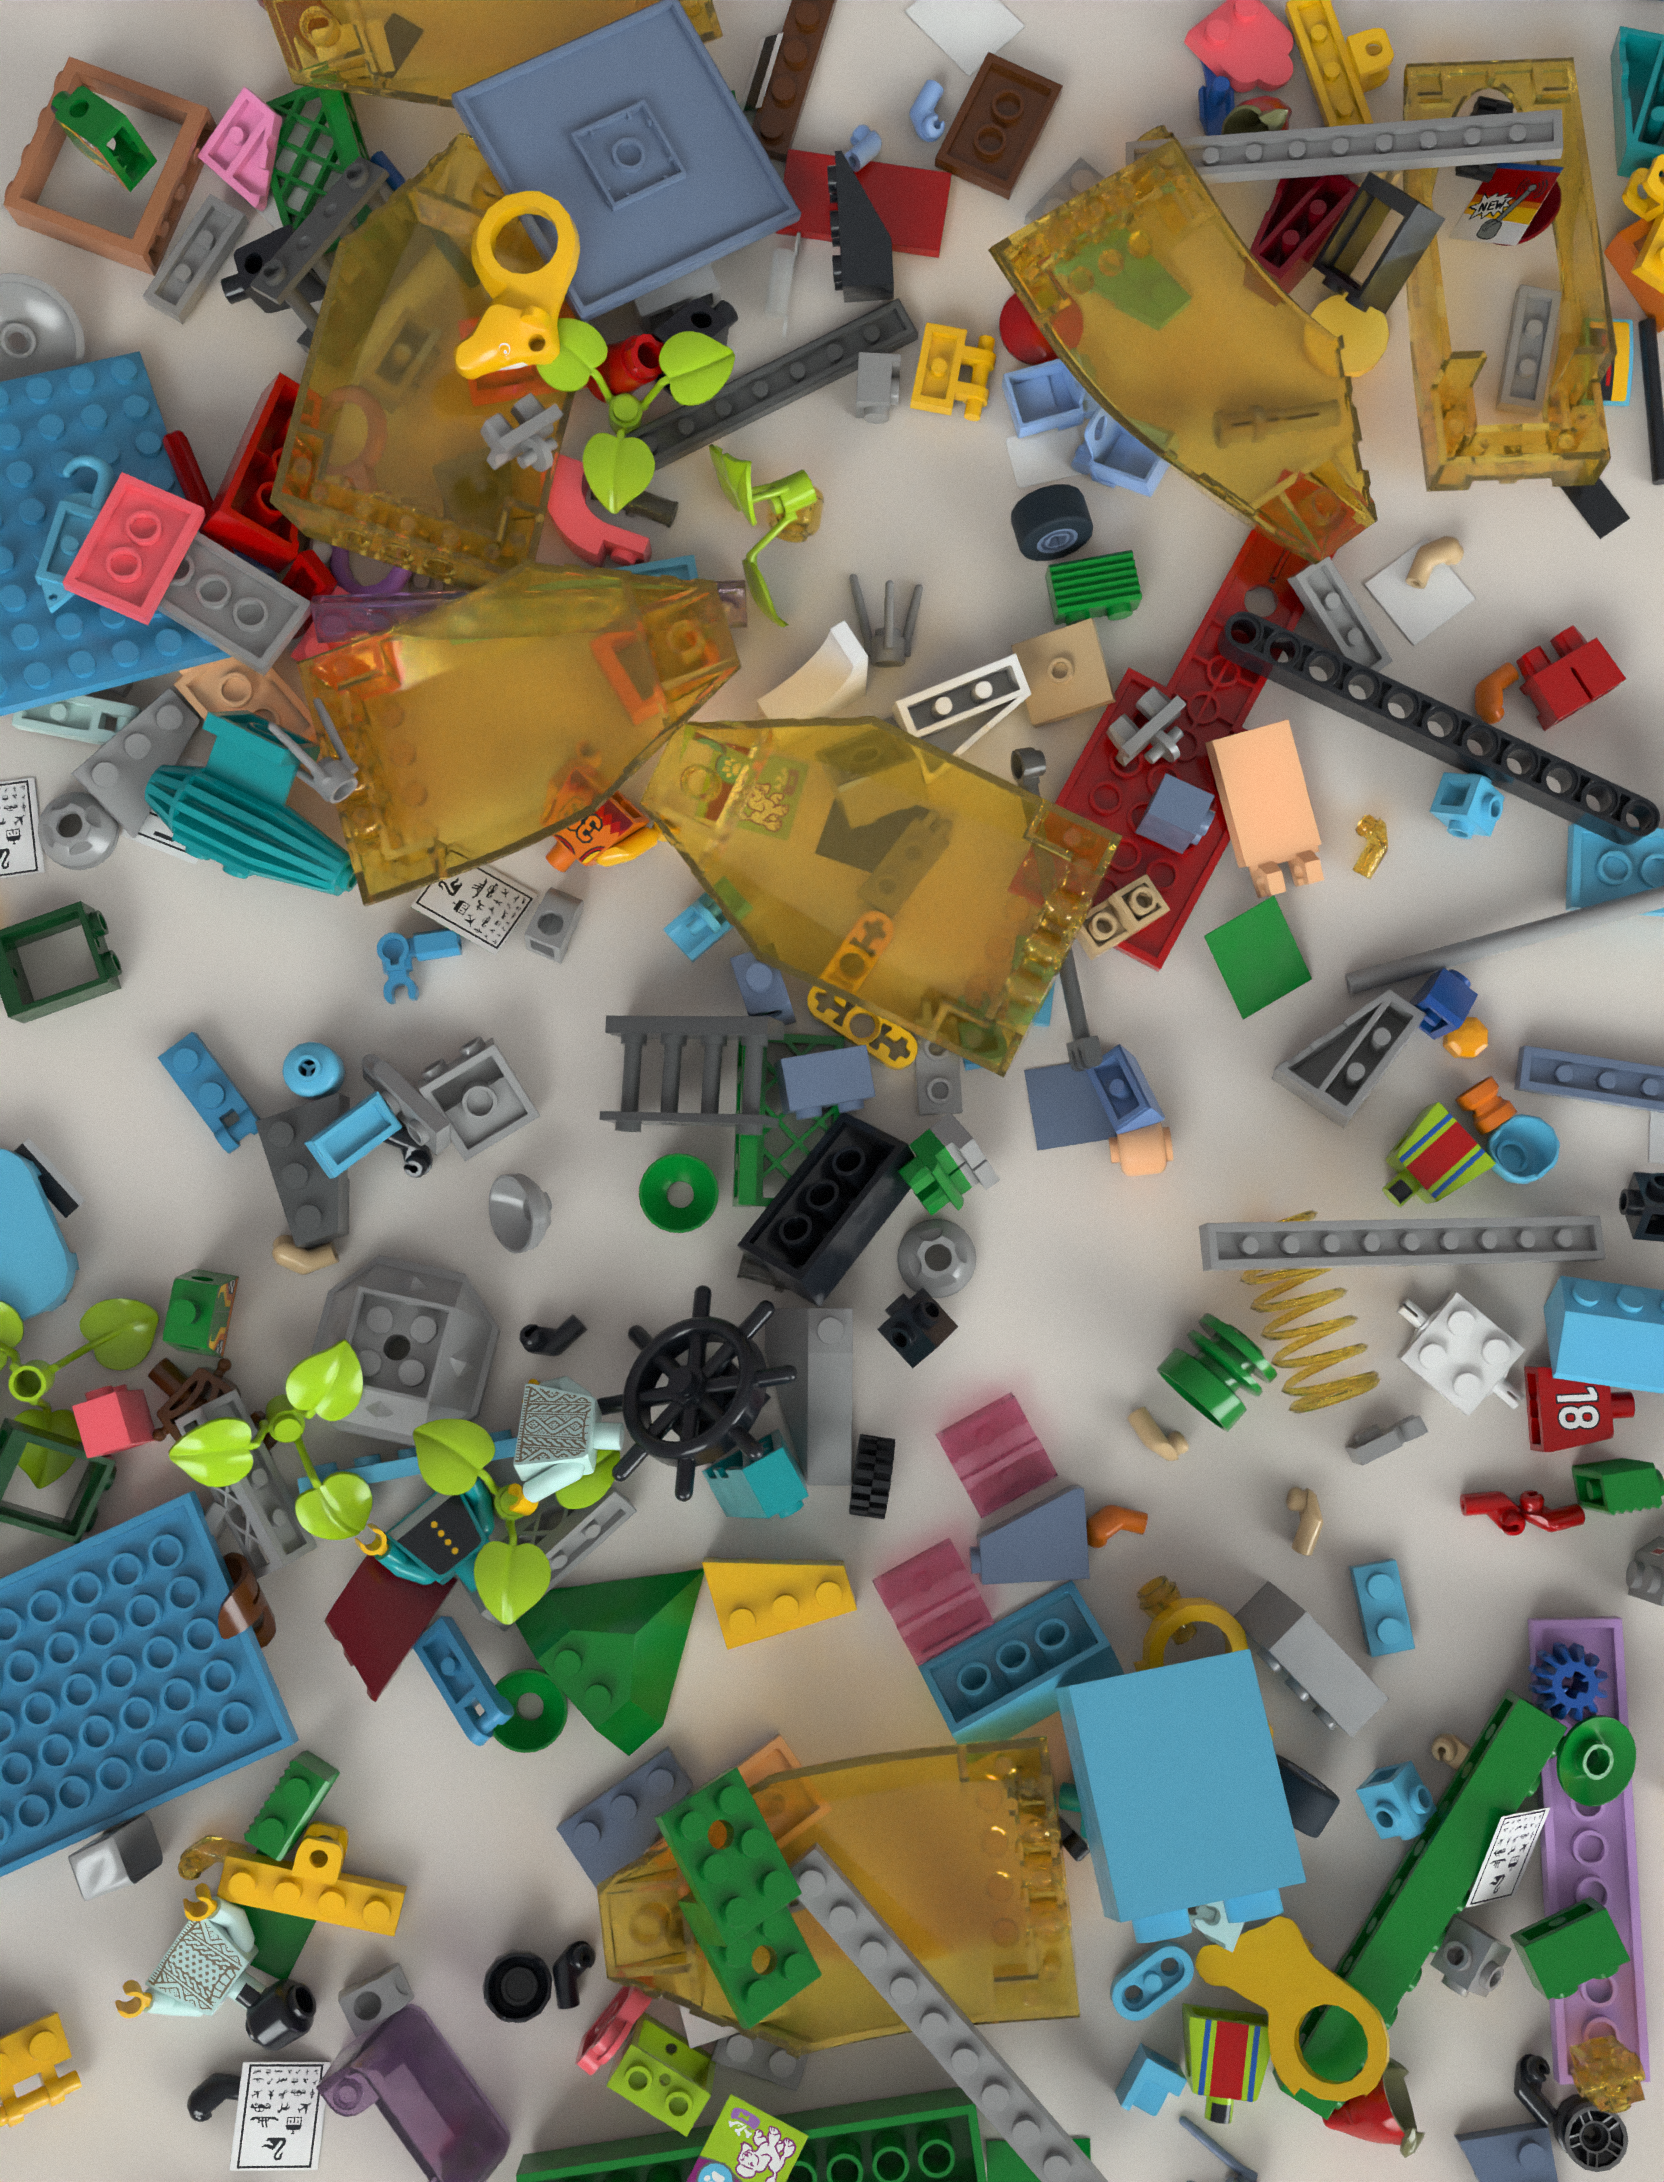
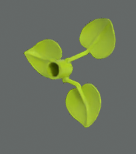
M558 318L560 354L551 364L536 365L542 379L556 390L561 392L578 391L587 384L591 375L604 395L605 402L609 405V424L617 436L615 437L608 433H597L592 436L584 449L583 468L587 482L595 497L611 514L615 515L648 487L654 475V456L647 444L639 438H625L627 433L641 427L642 411L649 408V404L663 387L670 384L673 399L681 405L694 406L710 400L728 381L733 370L735 354L732 349L705 334L694 331L677 333L665 342L660 351L659 365L666 376L658 380L644 399L639 401L635 396L627 393L614 396L600 372L595 369L607 357V345L604 338L593 326L586 322L572 318Z
M711 444L708 446L716 469L720 487L733 508L738 512L742 511L751 526L757 525L753 508L754 503L767 500L774 515L780 513L784 515L746 554V559L742 560L748 588L757 606L772 622L780 627H786L789 624L778 617L766 582L758 569L757 555L789 523L798 519L795 511L817 502L814 487L803 469L769 484L751 487L752 462L737 459L729 453L722 454V448Z
M112 1298L103 1300L90 1307L80 1320V1331L89 1343L51 1365L39 1359L21 1364L20 1354L13 1348L23 1339L24 1324L15 1308L0 1300V1371L5 1367L10 1357L12 1360L10 1370L13 1373L9 1378L8 1385L11 1394L20 1401L29 1402L32 1406L37 1405L42 1408V1410L31 1408L22 1411L13 1420L82 1442L74 1412L68 1409L52 1412L51 1404L41 1398L42 1395L53 1387L55 1372L93 1349L96 1360L108 1369L121 1371L135 1367L144 1360L152 1348L160 1319L158 1312L148 1304L135 1299ZM27 1442L18 1466L29 1476L37 1489H42L60 1478L72 1466L77 1457Z
M342 1339L333 1346L306 1357L293 1367L286 1378L285 1388L287 1394L275 1396L268 1402L265 1409L267 1420L259 1422L260 1429L253 1440H251V1427L245 1420L236 1417H221L205 1422L190 1430L177 1440L168 1451L170 1459L197 1482L210 1487H225L240 1481L250 1472L253 1466V1456L250 1450L257 1449L267 1432H269L279 1442H294L309 1480L314 1487L302 1492L295 1501L297 1519L306 1531L314 1536L328 1540L351 1538L365 1529L372 1509L373 1497L370 1487L358 1474L339 1471L330 1474L321 1483L302 1438L305 1429L304 1417L311 1419L317 1413L325 1420L337 1421L349 1415L359 1404L363 1391L362 1370L356 1353L346 1339Z
M438 1419L415 1428L412 1433L418 1467L425 1482L440 1494L459 1495L469 1491L475 1485L477 1476H479L489 1488L490 1493L493 1494V1513L497 1518L505 1521L509 1544L492 1541L481 1548L474 1563V1581L478 1594L487 1610L501 1623L510 1625L534 1606L545 1594L551 1578L549 1560L544 1552L534 1544L524 1543L517 1545L515 1520L522 1518L524 1515L509 1510V1506L514 1505L519 1498L508 1493V1488L511 1484L500 1488L490 1474L483 1469L493 1459L495 1454L494 1442L487 1431L471 1421L462 1419ZM598 1449L595 1471L588 1475H582L576 1482L556 1491L555 1495L559 1504L567 1509H581L593 1505L600 1500L615 1480L612 1476V1469L620 1460V1450Z

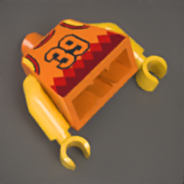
M583 740L578 744V758L570 759L551 778L548 784L545 807L547 817L543 826L557 842L545 857L550 865L564 873L576 859L586 867L597 864L610 867L634 860L657 845V840L662 842L671 841L676 836L679 826H676L669 832L662 831L659 828L658 824L669 817L668 812L659 813L655 817L652 828L646 827L650 820L597 771L603 764V750H599L591 758L584 756L591 748L590 741Z

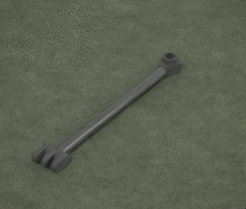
M1032 747L1020 748L1012 751L1010 760L1011 771L1014 780L1018 784V789H1021L1073 1037L1072 1042L1066 1043L1071 1068L1074 1071L1080 1072L1099 1066L1102 1063L1103 1057L1098 1035L1090 1037L1038 787V784H1040L1039 776H1043L1046 772L1045 756L1042 751H1036Z

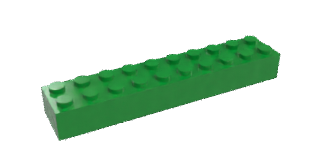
M960 2087L773 2116L808 2135L786 2182H987L976 2105ZM714 2125L692 2128L687 2137L678 2131L523 2154L516 2173V2181L686 2182Z

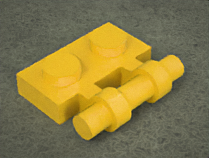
M926 322L910 408L951 415L954 400H958L966 404L964 418L969 421H979L982 407L987 405L990 393L986 386L989 372L993 371L995 367L996 354L993 353L995 339L988 335H981L978 339L977 348L965 346L967 329ZM961 365L970 366L973 369L970 383L958 381Z
M55 2011L0 2037V2127L8 2124L10 2128L24 2121V2115L46 2104L53 2107L65 2101V2095L82 2087L76 2070L59 2078L57 2076L54 2065L71 2058L72 2055L59 2015ZM38 2074L42 2086L17 2098L13 2085Z

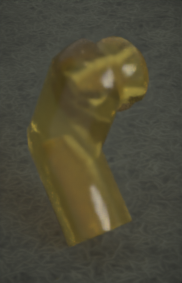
M1367 814L1361 818L1355 829L1358 835L1366 838V846L1352 870L1371 880L1388 851L1387 824L1381 818L1377 820L1370 814Z
M214 1835L205 1836L186 1848L181 1854L178 1873L185 1880H196L202 1872L215 1863L220 1862L224 1864L229 1849L247 1852L248 1845Z

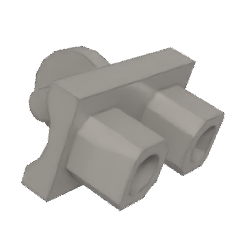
M529 393L514 404L510 411L520 426L513 429L502 413H497L487 419L480 430L481 435L491 449L486 461L493 470L501 467L516 456H518L517 463L523 469L531 465L535 470L544 472L553 465L551 452L557 448V443L554 438L547 437L553 433V423L562 418L563 412L556 403L546 409L532 393Z
M1153 686L1135 705L1149 720L1148 723L1139 729L1124 713L1110 725L1106 734L1119 750L1116 759L1122 766L1125 767L1150 743L1153 747L1144 755L1150 764H1154L1161 756L1169 762H1174L1179 758L1180 751L1176 743L1184 736V733L1177 726L1167 734L1163 731L1181 715L1180 711L1186 706V703L1178 695L1173 700H1170Z

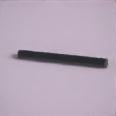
M1648 318L1641 320L1638 323L1649 452L1652 484L1663 485L1664 407L1656 320Z

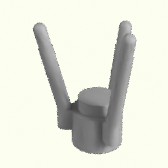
M851 574L849 580L864 640V651L868 657H871V665L882 668L903 666L905 664V657L911 656V639L923 591L922 585L917 584L914 588L903 636H901V630L894 628V583L891 580L886 581L884 627L876 629L875 636L872 637L858 577L856 574Z
M315 698L313 700L314 706L340 760L325 757L316 763L274 722L268 724V729L311 771V774H309L299 766L296 776L315 789L326 802L338 803L351 795L357 787L358 780L353 774L359 770V767L349 757L322 700Z

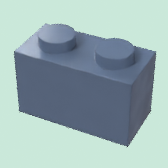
M1166 773L1153 793L1135 833L1183 854L1190 843L1197 846L1201 837L1207 833L1216 813L1209 809L1215 795Z
M866 1045L782 1058L774 1063L783 1115L795 1113L797 1120L823 1116L821 1108L838 1106L839 1113L861 1110L865 1108L864 1101L876 1096Z

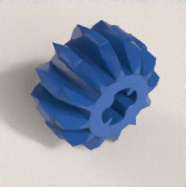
M1555 1642L1553 1643L1552 1654L1543 1649L1537 1651L1538 1657L1543 1663L1540 1667L1536 1665L1528 1666V1671L1538 1676V1679L1527 1685L1529 1691L1539 1694L1535 1702L1536 1705L1542 1710L1550 1709L1551 1716L1558 1720H1563L1568 1714L1572 1720L1582 1721L1583 1708L1592 1714L1597 1713L1598 1708L1593 1701L1595 1696L1599 1698L1608 1697L1607 1691L1599 1688L1598 1683L1609 1678L1607 1672L1596 1669L1600 1662L1599 1657L1593 1653L1585 1654L1584 1646L1573 1643L1567 1648L1565 1644ZM1564 1676L1568 1678L1573 1677L1571 1686H1562Z

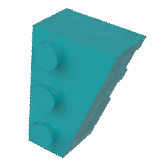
M1620 26L1610 56L1616 166L1618 176L1630 178L1632 172L1638 168L1650 169L1653 159L1664 154V34ZM1660 171L1659 176L1661 177L1663 171Z
M779 1428L757 1440L764 1448V1454L759 1460H750L741 1450H738L702 1470L726 1517L769 1519L778 1514L780 1519L794 1514L804 1506L802 1500L809 1496L804 1474Z

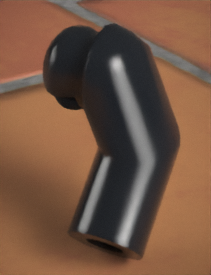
M402 1126L401 1129L383 1141L386 1144L401 1149L405 1162L403 1168L408 1176L420 1178L432 1168L433 1158L430 1149L425 1144L423 1146L417 1144L409 1135L407 1128Z
M572 1314L557 1329L528 1324L520 1331L519 1340L523 1344L524 1349L532 1354L558 1356L588 1329Z
M576 1941L568 1945L553 1964L552 1972L558 2009H570L580 2004L577 1979L587 1967L591 1968L596 1960L594 1949L585 1941Z
M1526 2054L1516 2064L1514 2094L1541 2126H1547L1554 2121L1558 2114L1556 2108L1541 2092L1542 2082L1546 2081L1544 2074H1550V2067L1543 2057Z
M214 2073L191 2092L188 2098L187 2109L190 2117L194 2121L204 2122L212 2117L211 2112L224 2100L238 2101L241 2076L224 2073Z

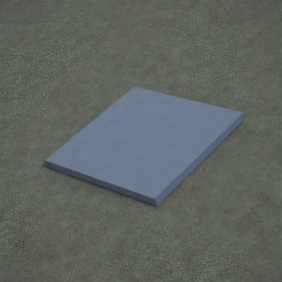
M661 0L452 94V104L505 196L524 191H540L558 200L575 223L579 234L580 254L577 269L568 287L565 300L577 320L588 322L799 221L802 213L679 0ZM524 214L518 216L545 265L548 264L557 250L558 233L556 227L551 221L541 215Z

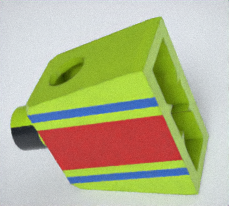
M1436 1102L1426 1106L1387 1155L1386 1161L1395 1170L1397 1175L1382 1188V1191L1393 1204L1400 1208L1415 1194L1426 1204L1435 1203L1486 1172L1496 1163L1440 1102Z
M1183 2003L1182 2020L1187 2082L1192 2093L1206 2096L1204 2117L1207 2120L1219 2124H1230L1232 2122L1234 2100L1255 2102L1259 2098L1271 2054L1268 2038V2015Z

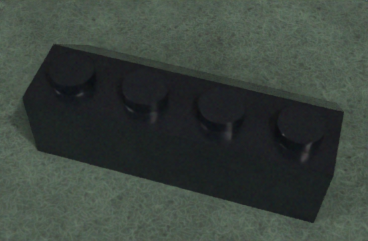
M841 1113L737 1246L787 1289L820 1307L911 1189L898 1170L912 1160L915 1155L906 1142L847 1113Z

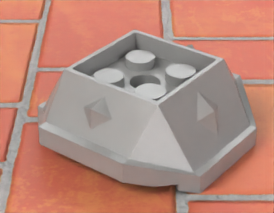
M379 1255L328 1291L311 1355L333 1346L342 1339H346L357 1355L363 1376V1391L359 1404L346 1417L337 1421H329L334 1429L415 1447L412 1433L415 1428L438 1419L472 1421L479 1417L501 1331L466 1274ZM397 1340H408L410 1342L408 1355L402 1360H391L389 1357L391 1345Z

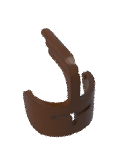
M235 1552L228 1553L223 1556L234 1586L225 1597L219 1609L218 1628L220 1635L223 1639L236 1636L250 1627L263 1613L261 1622L253 1628L259 1645L263 1648L270 1643L276 1633L275 1616L245 1556Z

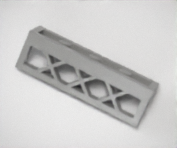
M236 1389L175 1420L182 1436L196 1427L195 1420L201 1425L221 1417H236L245 1420L251 1427V1440L255 1438L258 1432ZM263 1441L257 1449L250 1450L253 1456V1466L244 1478L225 1487L208 1486L216 1502L226 1508L227 1511L224 1518L256 1579L287 1566L318 1547L311 1533L306 1531L299 1523L295 1512V1502ZM238 1505L242 1507L246 1515V1519L242 1516L238 1508ZM258 1544L262 1546L265 1554L267 1555L270 1561L269 1563L266 1562L264 1556L262 1555L258 1547Z
M611 1485L600 1500L593 1505L581 1509L562 1507L554 1493L515 1528L517 1545L531 1541L530 1544L539 1547L549 1560L551 1578L544 1595L637 1512L630 1500L613 1485ZM564 1511L561 1523L553 1530H546L549 1518L556 1512ZM505 1537L501 1542L509 1544V1537ZM459 1579L483 1617L504 1632L515 1623L505 1625L498 1621L487 1610L478 1591L471 1593L463 1581Z

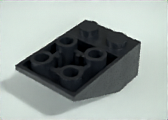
M835 151L836 165L827 166L830 203H838V210L830 211L833 247H840L841 254L832 255L835 291L843 290L844 303L893 300L894 279L891 237L842 151Z

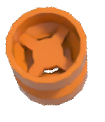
M1492 1075L1478 1082L1455 1099L1462 1111L1473 1112L1471 1115L1474 1119L1473 1126L1480 1136L1495 1129L1517 1112L1510 1100H1505L1501 1096L1497 1097L1499 1085Z

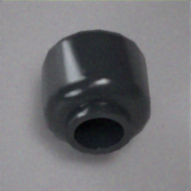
M288 1978L279 1980L265 1988L255 2003L247 2007L245 2027L250 2039L267 2050L277 2051L307 2034L313 2025L316 2013V2001L313 1993L305 1984Z

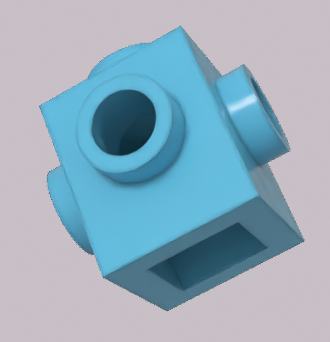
M1444 772L1429 812L1447 826V832L1453 836L1462 839H1471L1473 835L1491 837L1496 821L1501 817L1505 797L1491 785L1492 781L1483 775Z
M1412 1761L1375 1769L1356 1789L1365 1807L1366 1814L1373 1823L1381 1840L1400 1836L1402 1840L1417 1837L1425 1831L1426 1827L1424 1824L1437 1811L1431 1793L1424 1786Z

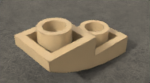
M1145 874L1113 893L1107 900L1073 919L1068 926L1092 961L1170 911L1148 875Z

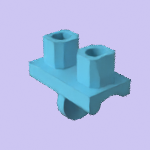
M721 878L663 930L693 963L745 918L751 910Z

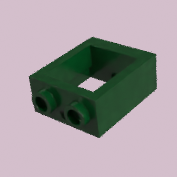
M79 901L0 930V995L8 1018L24 1024L121 989L118 975L122 974L121 964L115 952L108 949L104 935L109 933L108 926L99 910L95 911L94 908ZM82 925L99 978L34 1001L17 948Z
M5 1417L0 1428V1522L71 1543H80L84 1532L89 1533L96 1522L98 1515L96 1505L102 1492L108 1491L114 1482L117 1468L114 1466L116 1460L111 1454L87 1458L81 1441ZM27 1442L89 1461L64 1518L1 1500Z

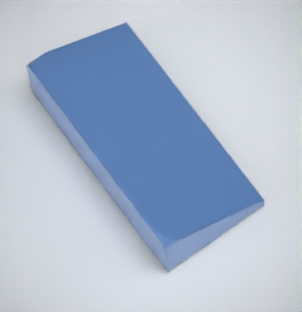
M1119 1044L1102 1056V1063L1099 1066L1086 1070L1117 1134L1153 1125L1165 1119L1136 1058L1122 1045Z

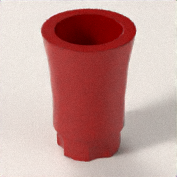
M651 334L633 335L623 341L606 344L607 357L600 366L595 368L602 375L612 395L617 396L623 393L632 395L637 389L655 380L662 373L659 365V355L664 344L655 340ZM590 375L586 384L589 391L598 400L606 403L599 386Z

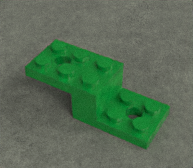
M729 1767L655 1816L654 1819L691 1889L689 1894L677 1902L741 2027L751 2029L821 1977L822 1973L787 1907V1904L800 1896L802 1892L738 1768ZM717 1820L723 1823L727 1831L725 1843L718 1849L714 1848L708 1839V1830L712 1823ZM759 1946H764L770 1955L769 1965L762 1973H757L752 1965V1955Z

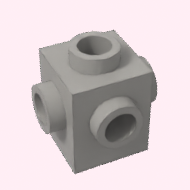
M1455 1916L1448 1931H1446L1441 1947L1435 1952L1430 1965L1444 1974L1441 1982L1461 1996L1467 1997L1468 1993L1472 1992L1486 1998L1488 1993L1500 1984L1504 1974L1503 1965L1512 1949L1476 1924Z

